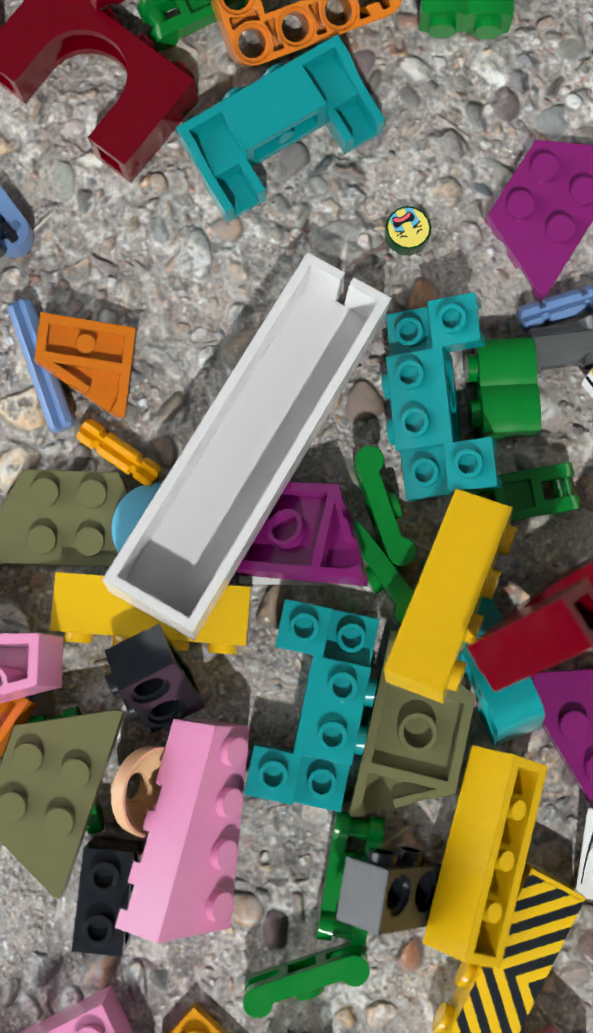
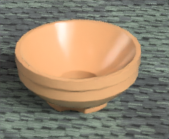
M143 746L135 750L124 760L114 780L111 782V803L116 821L124 830L141 838H148L149 831L142 830L146 814L157 803L161 787L156 783L165 750V747ZM137 773L140 778L139 790L129 800L126 795L128 781L132 775Z

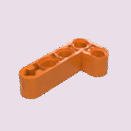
M211 0V4L230 58L237 65L251 67L390 16L397 11L402 0H381L361 8L359 7L358 0H337L344 9V18L339 26L331 24L326 17L325 8L329 0H301L265 14L261 0H245L241 10L230 9L223 0ZM286 15L297 17L302 24V35L296 42L289 41L282 32V23ZM243 31L255 33L260 40V51L254 58L246 57L239 49V37Z

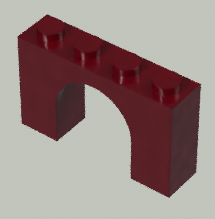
M24 0L0 28V85L26 104L54 69L73 56L98 54L117 62L127 73L124 91L114 106L90 133L88 139L96 158L132 183L175 131L176 127L179 126L197 104L198 97L194 75L180 61L173 60V62H170L162 56L156 45L148 37L141 33L135 36L123 27L119 17L107 7L95 10L88 0Z
M593 557L559 574L466 646L478 670L484 675L494 693L593 648Z

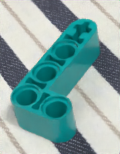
M427 561L420 564L422 572ZM483 597L477 614L484 616L479 636L502 619L493 598L490 600ZM466 643L460 660L467 663L465 671L478 698V712L492 744L497 746L540 729L545 718V712L531 678H525L494 693L484 675L478 670L473 657L466 648L469 643Z

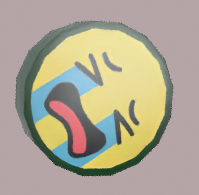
M411 206L400 207L393 211L387 219L384 232L386 243L392 251L400 255L409 256L417 254L425 248L429 241L431 223L428 216L422 210Z

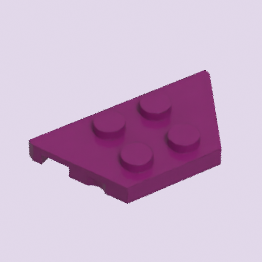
M535 140L485 220L496 239L505 245L506 255L515 269L520 267L533 288L531 291L533 297L539 302L545 299L593 222V145Z
M289 482L234 575L367 586L369 579L345 490L339 484Z
M593 669L536 673L530 676L541 699L545 712L542 727L590 807L593 808Z

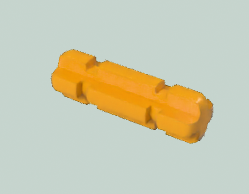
M88 419L82 424L76 437L91 450L96 448V453L128 475L134 474L133 478L142 485L150 486L160 478L163 470L156 462L148 457L143 459V454L112 432L107 434V429L95 420Z

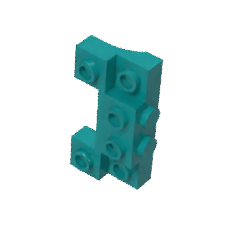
M337 34L285 65L279 63L270 67L262 75L261 79L249 86H239L230 90L222 98L221 102L177 126L176 130L178 139L200 173L206 190L228 223L266 201V189L252 167L326 125L345 155L383 133L385 118L364 86L349 51Z
M475 292L427 301L428 307L387 314L390 356L386 357L387 371L382 372L381 381L384 396L387 400L390 399L392 417L387 418V436L390 444L395 446L397 452L401 453L406 500L418 502L453 496L455 489L468 493L502 489V479L497 477L494 451L498 450L497 440L493 437L462 441L453 358L448 353L486 346L485 336L480 330L478 309H482L481 299Z
M285 599L275 647L312 655L293 750L255 742L244 795L293 805L294 802L341 812L354 754L362 755L365 748L368 726L360 725L363 707H372L377 688V678L370 677V665L380 619Z

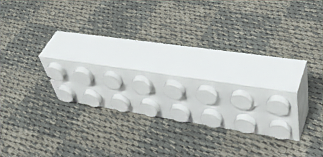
M308 252L102 579L110 593L194 641L382 326L391 301V297L353 277L348 287L344 305L340 304L337 301L340 298L345 272Z

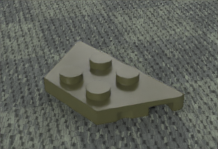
M23 469L0 509V564L110 568L118 555L111 535L112 518L120 501L129 493L122 476L118 472Z
M389 631L368 723L365 748L360 758L348 811L349 816L360 817L393 807L398 808L422 800L456 794L476 696L460 684L457 692L448 689L442 704L387 683L384 667L399 631Z
M113 709L104 712L15 725L12 730L0 766V842L55 898L61 899L66 893L126 712L125 710Z

